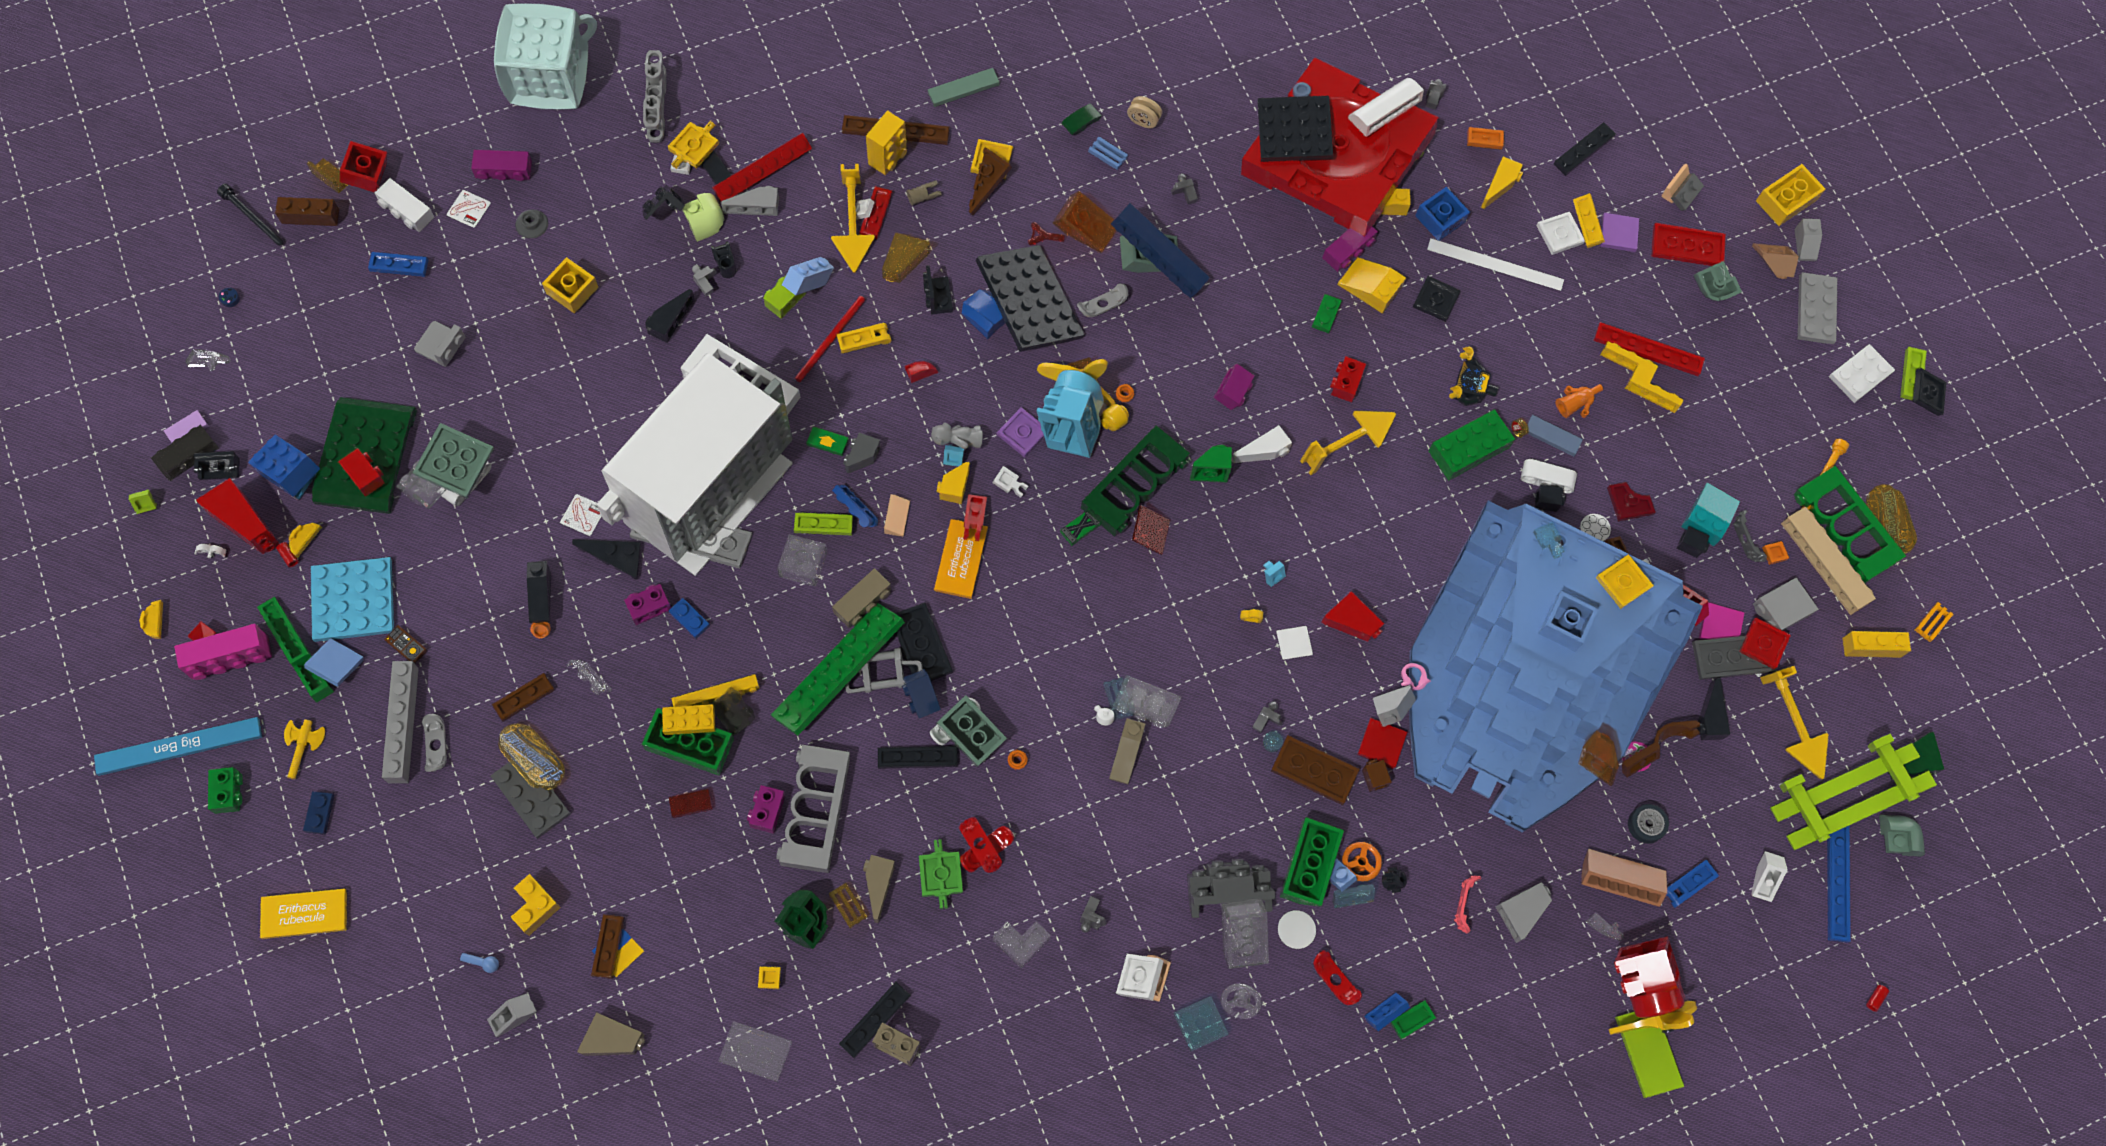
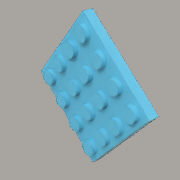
M390 557L311 566L312 640L314 642L327 641L330 638L336 640L387 634L394 629L392 559Z

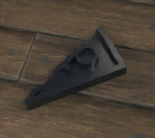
M572 539V545L578 547L579 550L593 555L596 559L630 575L633 579H638L641 552L640 542Z

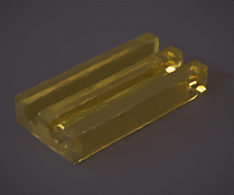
M847 883L829 893V896L850 929L867 918ZM843 889L846 890L861 916L857 917L842 893ZM838 893L846 908L853 917V921L849 920L845 911L843 910L837 898L835 897V894Z

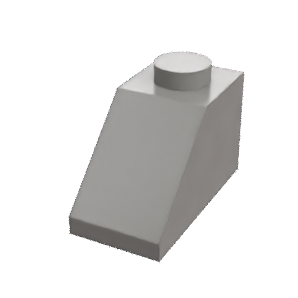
M1802 219L1795 228L1798 261H1816L1822 239L1820 219Z
M1410 685L1373 698L1382 726L1402 721L1412 707L1416 698Z
M524 994L507 1000L487 1021L495 1036L499 1037L526 1022L537 1011L528 994Z

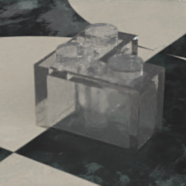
M1037 921L1023 935L1016 931L1008 922L993 935V941L1021 969L1051 938V935Z

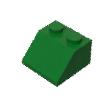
M1225 445L1212 446L1193 463L1190 481L1227 483L1231 471L1232 447Z

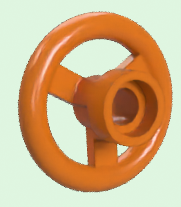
M1356 842L1349 845L1344 851L1342 864L1351 872L1353 871L1350 868L1357 872L1367 870L1370 874L1364 876L1354 873L1357 881L1364 882L1374 879L1379 874L1382 867V859L1379 851L1373 845L1366 842ZM1361 848L1360 855L1356 856L1351 862H1348L1350 853L1354 849ZM1367 850L1371 851L1376 859L1375 868L1368 862L1366 857ZM1358 860H1363L1364 865H1360Z

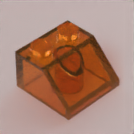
M1596 730L1583 746L1578 764L1610 786L1614 784L1619 768L1615 746L1608 735Z

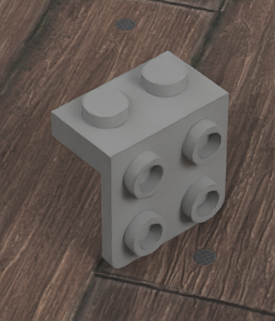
M433 321L414 347L416 353L446 367L466 337L461 327L455 324L450 329Z

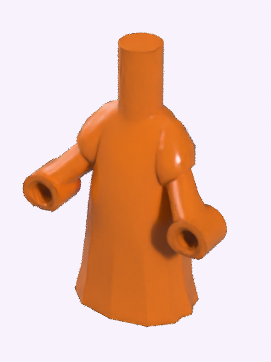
M1600 384L1591 389L1583 386L1579 388L1567 386L1564 390L1567 396L1556 399V407L1562 416L1567 418L1585 405L1580 415L1582 418H1586L1589 414V407L1594 402V395L1603 391V387Z

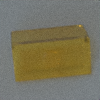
M324 158L316 165L310 161L306 163L313 175L337 193H340L348 185L340 182V170Z

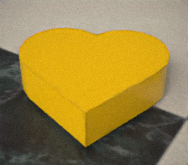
M1255 609L1241 611L1240 619L1247 622L1261 623L1264 612Z

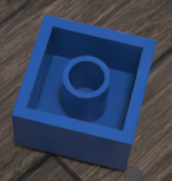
M1445 187L1422 203L1415 216L1440 241L1463 225L1470 211Z

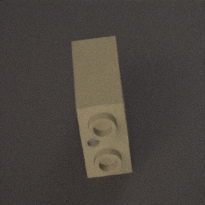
M884 1023L880 1025L872 1041L874 1048L910 1067L921 1048L919 1041Z

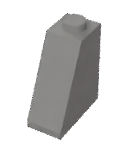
M1541 882L1496 907L1516 943L1528 935L1552 901L1551 893Z

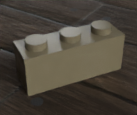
M874 568L832 606L833 613L848 628L852 625L856 626L863 619V615L867 612L869 613L873 607H876V604L881 599L885 600L890 595L891 584Z

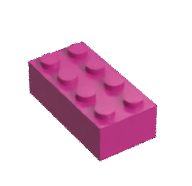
M256 624L174 646L178 668L195 680L204 679L207 675L223 674L226 670L232 668H244L246 664L262 663L272 657L268 635Z

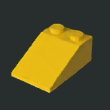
M1357 258L1337 285L1383 314L1401 290L1406 277L1390 267Z

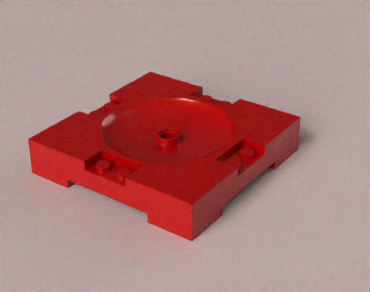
M1314 58L1297 83H1307L1311 88L1310 96H1329L1333 159L1261 162L1258 136L1242 158L1241 175L1270 190L1275 187L1334 217L1335 223L1347 229L1351 228L1366 236L1383 212V207L1415 160L1419 159L1434 137L1439 117L1413 106L1366 137L1349 120L1348 116L1381 94L1361 85L1360 79ZM1293 88L1289 92L1288 97H1294Z

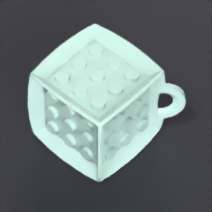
M527 3L506 4L503 8L496 34L494 67L499 86L508 102L541 109L578 108L586 81L588 40L597 29V21L589 14L579 16L574 9ZM585 23L588 25V29L581 36L579 25Z

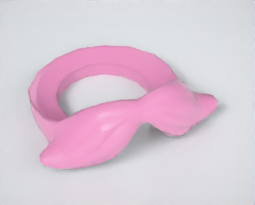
M1416 663L1407 664L1401 671L1403 679L1401 685L1405 687L1410 685L1412 691L1421 690L1431 682L1427 678L1424 667ZM1410 667L1418 668L1421 671L1422 675L1417 686H1414L1406 674V670Z

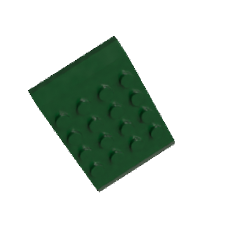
M340 397L334 408L319 463L320 470L317 472L312 489L313 503L390 514L395 498L393 491L409 429L413 427L417 409L411 406ZM357 448L362 454L366 452L373 461L370 464L373 468L377 466L383 473L381 478L385 482V484L366 497L338 462Z

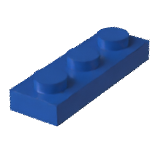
M371 252L368 269L370 272L425 277L428 259L427 257Z

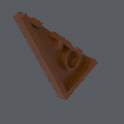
M986 147L983 149L982 163L979 164V173L976 176L973 188L975 190L973 199L969 203V213L972 216L1012 168L1008 162Z

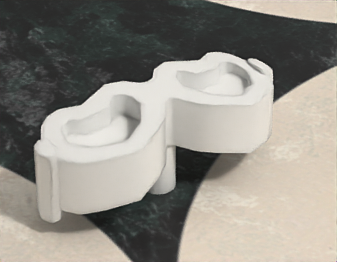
M199 544L196 547L195 555L197 553H208L207 558H211L212 553H215L225 558L227 550L217 545Z

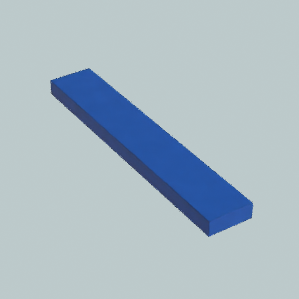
M1850 825L1830 834L1831 838L1827 840L1828 940L1845 943L1851 942Z

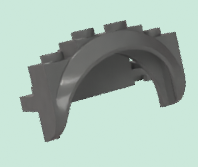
M1232 859L1228 863H1224L1222 860H1215L1211 862L1212 864L1206 865L1207 869L1205 871L1194 870L1192 874H1187L1189 907L1192 918H1199V905L1263 900L1265 912L1273 911L1272 899H1275V891L1271 888L1270 871L1264 868V865H1254L1251 869L1244 859ZM1209 886L1211 887V892L1206 890Z

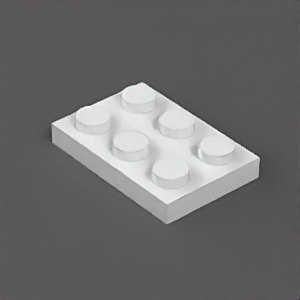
M1869 344L1835 370L1829 378L1855 403L1891 375L1895 369Z

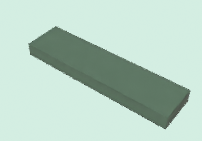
M990 68L928 89V95L933 106L936 107L998 86L999 80L994 69Z

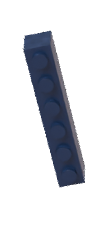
M1131 203L1111 223L1117 232L1121 233L1130 244L1135 246L1144 257L1149 259L1157 269L1164 273L1190 299L1210 278Z

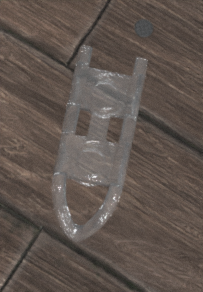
M570 660L566 664L567 667L572 665L578 667L577 676L585 682L589 680L592 685L590 689L595 694L600 695L601 692L603 693L606 690L609 693L612 691V688L586 662Z

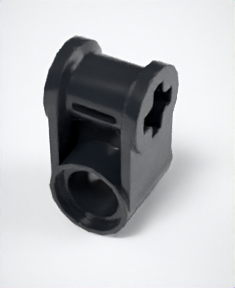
M727 241L724 245L717 247L711 246L721 276L732 278L736 274V267L729 242Z

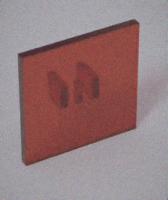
M1140 505L1132 541L1162 555L1170 520Z

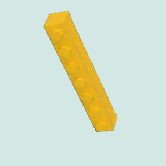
M754 674L671 699L673 707L709 705L711 702L718 703L725 698L732 699L736 695H745L746 692L753 693L760 688Z

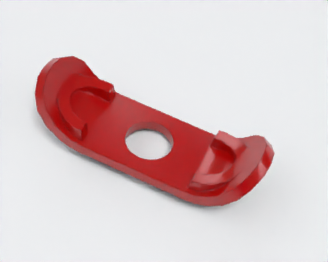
M972 817L962 822L959 830L982 868L988 873L998 870L1002 860L978 820ZM977 838H983L986 842L985 847L982 849L975 848L974 841Z
M1006 826L999 827L987 836L997 853L1014 841L1012 831ZM983 839L974 847L980 849L983 844H986L985 840ZM969 849L960 857L962 866L968 872L972 873L981 866L972 849Z
M1326 950L1318 953L1313 962L1314 968L1334 995L1345 1005H1353L1359 1002L1362 998L1361 991L1350 983L1334 963L1330 953ZM1336 974L1340 977V985L1336 986L1331 983V975Z

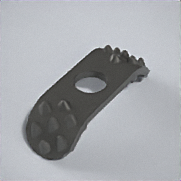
M1741 511L1739 516L1735 517L1736 521L1733 525L1747 558L1752 561L1765 562L1767 555L1760 552L1759 548L1754 546L1745 525L1747 522L1745 515L1748 511ZM1743 534L1746 536L1747 542L1744 541Z

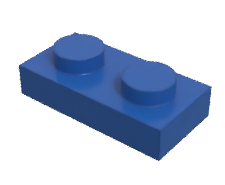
M684 598L669 610V613L695 639L710 627V624Z
M1395 993L1364 1017L1373 1028L1380 1031L1408 1010L1410 1006L1404 998Z

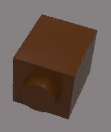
M1377 759L1371 760L1362 769L1369 792L1387 788L1392 783L1384 760L1379 762Z

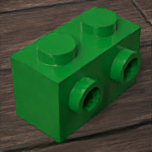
M234 767L208 770V810L214 814L240 811V805L243 801L240 785L243 783V777Z

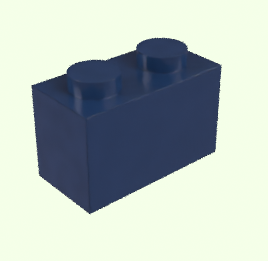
M925 670L902 678L904 682L902 689L905 696L910 698L911 702L908 705L912 714L915 713L920 719L941 710L930 678Z

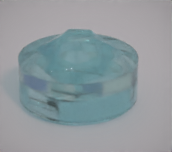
M1269 732L1263 739V746L1269 752H1277L1283 745V738L1277 732Z

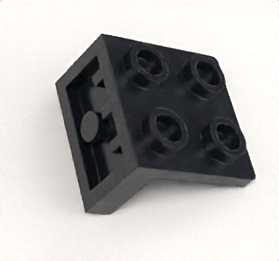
M666 184L664 187L660 186L654 193L656 196L652 200L648 199L644 203L642 212L643 217L647 220L665 200L674 210L677 208L681 211L685 204L683 198Z
M927 265L926 272H923L926 307L930 308L931 315L953 312L948 277L931 278L930 265Z

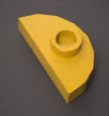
M316 523L297 526L289 536L290 551L298 558L322 527Z
M161 600L152 602L145 611L141 612L139 619L141 629H143L145 634L154 639H161L163 602Z

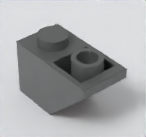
M859 433L857 438H853L850 446L852 450L850 454H846L843 462L846 472L852 473L874 464L881 448L880 440Z

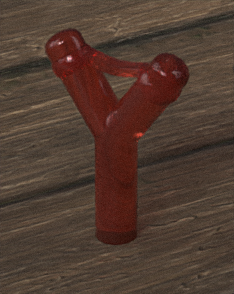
M1031 223L1033 234L1028 239L1030 246L1045 239L1064 242L1065 235L1046 232L1038 223Z

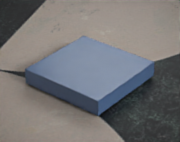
M330 638L304 664V667L338 687L363 662V656Z

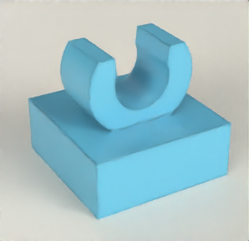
M952 444L945 445L943 464L951 466L962 465L964 449L952 446Z
M1268 561L1263 565L1266 568L1264 570L1266 583L1270 587L1286 577L1285 567L1280 561L1274 565Z

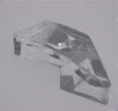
M193 349L185 360L188 367L208 366L210 371L215 370L216 365L220 363L228 364L231 361L226 355L201 349Z
M1594 913L1585 921L1592 928L1609 938L1618 941L1624 938V934L1617 929L1619 927L1617 922L1609 925L1597 913Z

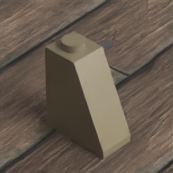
M596 1012L577 1052L584 1056L634 1055L637 1050L640 1051L645 1043V1035L638 1030Z

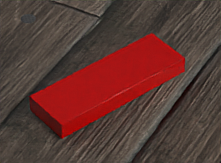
M874 187L871 196L874 205L870 217L863 220L860 235H874L875 239H878L891 200L892 190Z

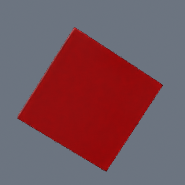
M1754 618L1739 652L1772 669H1776L1791 635L1758 618Z
M1370 718L1357 755L1369 760L1377 759L1378 762L1384 760L1387 767L1394 769L1407 732L1391 725L1383 727L1380 721Z

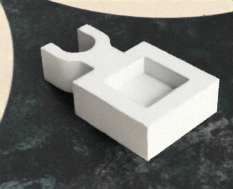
M1004 466L992 482L1007 493L1010 489L1014 490L1015 494L1020 498L1023 493L1019 492L1018 488L1022 487L1025 490L1028 488L1026 484L1017 482L1016 480L1019 476Z

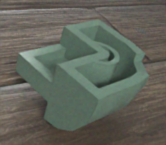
M1724 261L1693 275L1705 298L1712 301L1726 300L1742 292L1736 277L1730 276Z
M1899 815L1879 816L1881 835L1885 836L1886 853L1921 857L1925 855L1923 832L1921 826L1914 819Z

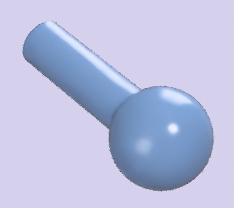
M462 953L460 961L481 966L487 973H493L499 967L498 959L493 956L481 958Z

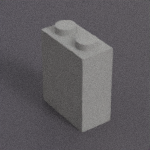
M1797 578L1760 597L1753 603L1756 613L1766 623L1782 631L1806 619L1818 610Z

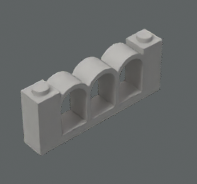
M802 745L801 751L798 750L796 762H799L800 767L796 774V783L800 791L793 796L791 801V811L795 819H792L785 829L787 842H783L782 848H778L777 859L781 866L829 873L850 763V752ZM811 771L837 774L834 793L805 788L802 785L803 776ZM805 798L832 801L828 820L801 816L796 812V807ZM800 825L827 828L823 848L794 843L791 840L792 831Z

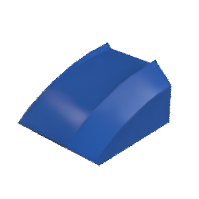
M979 289L963 302L962 315L987 339L1005 324L990 291Z

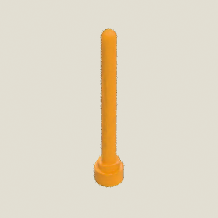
M1836 439L1832 445L1833 453L1821 474L1834 467L1839 456L1846 453L1849 448L1848 442L1843 439Z

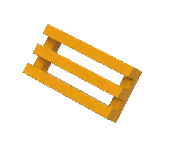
M1939 602L1931 608L1914 629L1929 642L1937 636L1953 616V613L1947 612V608H1942ZM1935 611H1939L1937 616L1932 620L1928 627L1924 631H1922V627L1927 623V621L1931 618ZM1942 615H1944V619L1940 622V624L1929 636L1928 633L1930 632V630L1934 627V625L1938 622Z

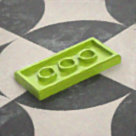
M1634 1012L1615 1017L1618 1026L1645 1019L1637 1017ZM1661 1028L1637 1029L1621 1033L1643 1098L1684 1087L1665 1033H1662Z

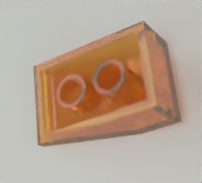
M1080 191L1069 196L1052 223L1066 235L1099 253L1103 252L1116 231L1111 225L1114 219Z

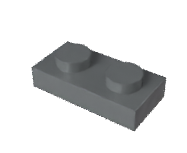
M1691 173L1686 177L1671 199L1681 211L1686 210L1704 185L1694 173Z

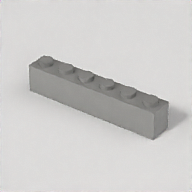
M392 661L382 778L387 783H409L419 669L413 661Z

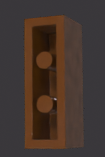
M278 197L275 214L282 224L337 226L340 210L333 199Z

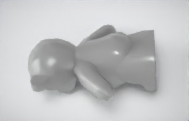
M943 423L932 428L931 437L938 445L953 443L963 449L970 446L981 448L983 433L980 426L969 428L956 425L951 429L948 423Z

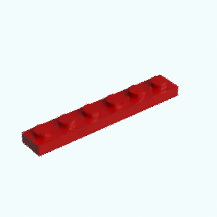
M801 133L716 184L712 189L720 202L793 161L811 150L812 147L804 133Z
M1601 322L1597 327L1593 340L1605 345L1608 341L1618 344L1621 348L1634 352L1637 356L1695 376L1701 374L1705 360L1704 357Z

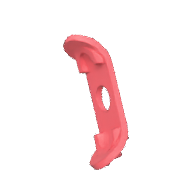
M1471 876L1461 885L1462 890L1454 921L1457 923L1458 929L1466 934L1471 931L1466 923L1467 916L1463 914L1468 890L1473 887L1474 882L1482 879L1481 876Z

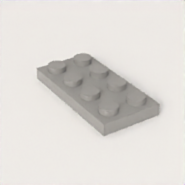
M1802 272L1799 275L1798 339L1834 344L1836 342L1837 278Z

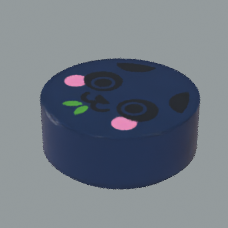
M225 288L219 293V300L225 307H233L238 304L240 296L235 289Z

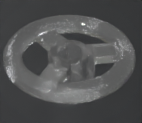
M1232 984L1221 995V1004L1224 1010L1229 1015L1238 1019L1254 1017L1259 1013L1262 1006L1259 993L1246 984ZM1236 990L1234 999L1227 1002L1229 993ZM1251 995L1255 999V1006L1250 1003ZM1236 1006L1244 1007L1250 1012L1240 1013L1232 1008Z

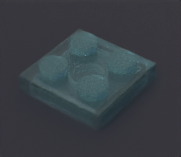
M1211 996L1173 1013L1190 1052L1229 1035Z

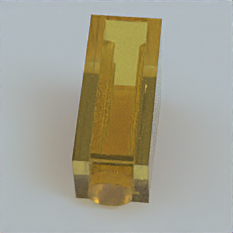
M895 232L882 268V277L889 282L900 283L930 254V242Z

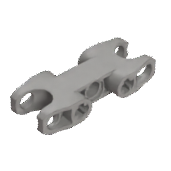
M649 50L645 61L646 92L643 102V123L647 129L648 140L650 142H661L664 138L665 130L664 96L666 93V68L663 65L662 53L659 50ZM652 56L659 57L657 63H651L649 60ZM655 129L659 130L660 135L658 137H652L651 131Z

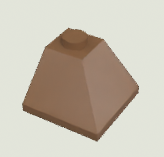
M1753 243L1752 247L1777 278L1787 279V277H1794L1799 256L1788 246Z

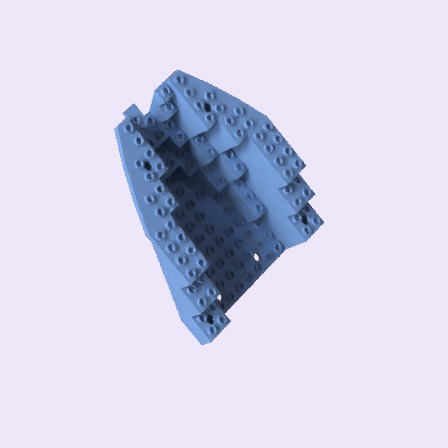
M1487 501L1410 650L1409 664L1416 663L1424 667L1427 678L1431 680L1423 689L1413 691L1416 701L1409 709L1410 739L1415 778L1432 787L1436 785L1452 794L1469 767L1478 771L1471 790L1490 798L1496 783L1503 784L1488 813L1504 820L1505 824L1523 833L1590 787L1625 756L1630 743L1687 643L1703 606L1683 596V580L1629 554L1654 586L1620 609L1598 582L1596 576L1627 556L1628 553L1528 504L1507 510ZM1554 538L1562 539L1564 545L1558 546L1555 544ZM1410 667L1409 678L1414 686H1417L1422 675L1421 671L1418 668Z

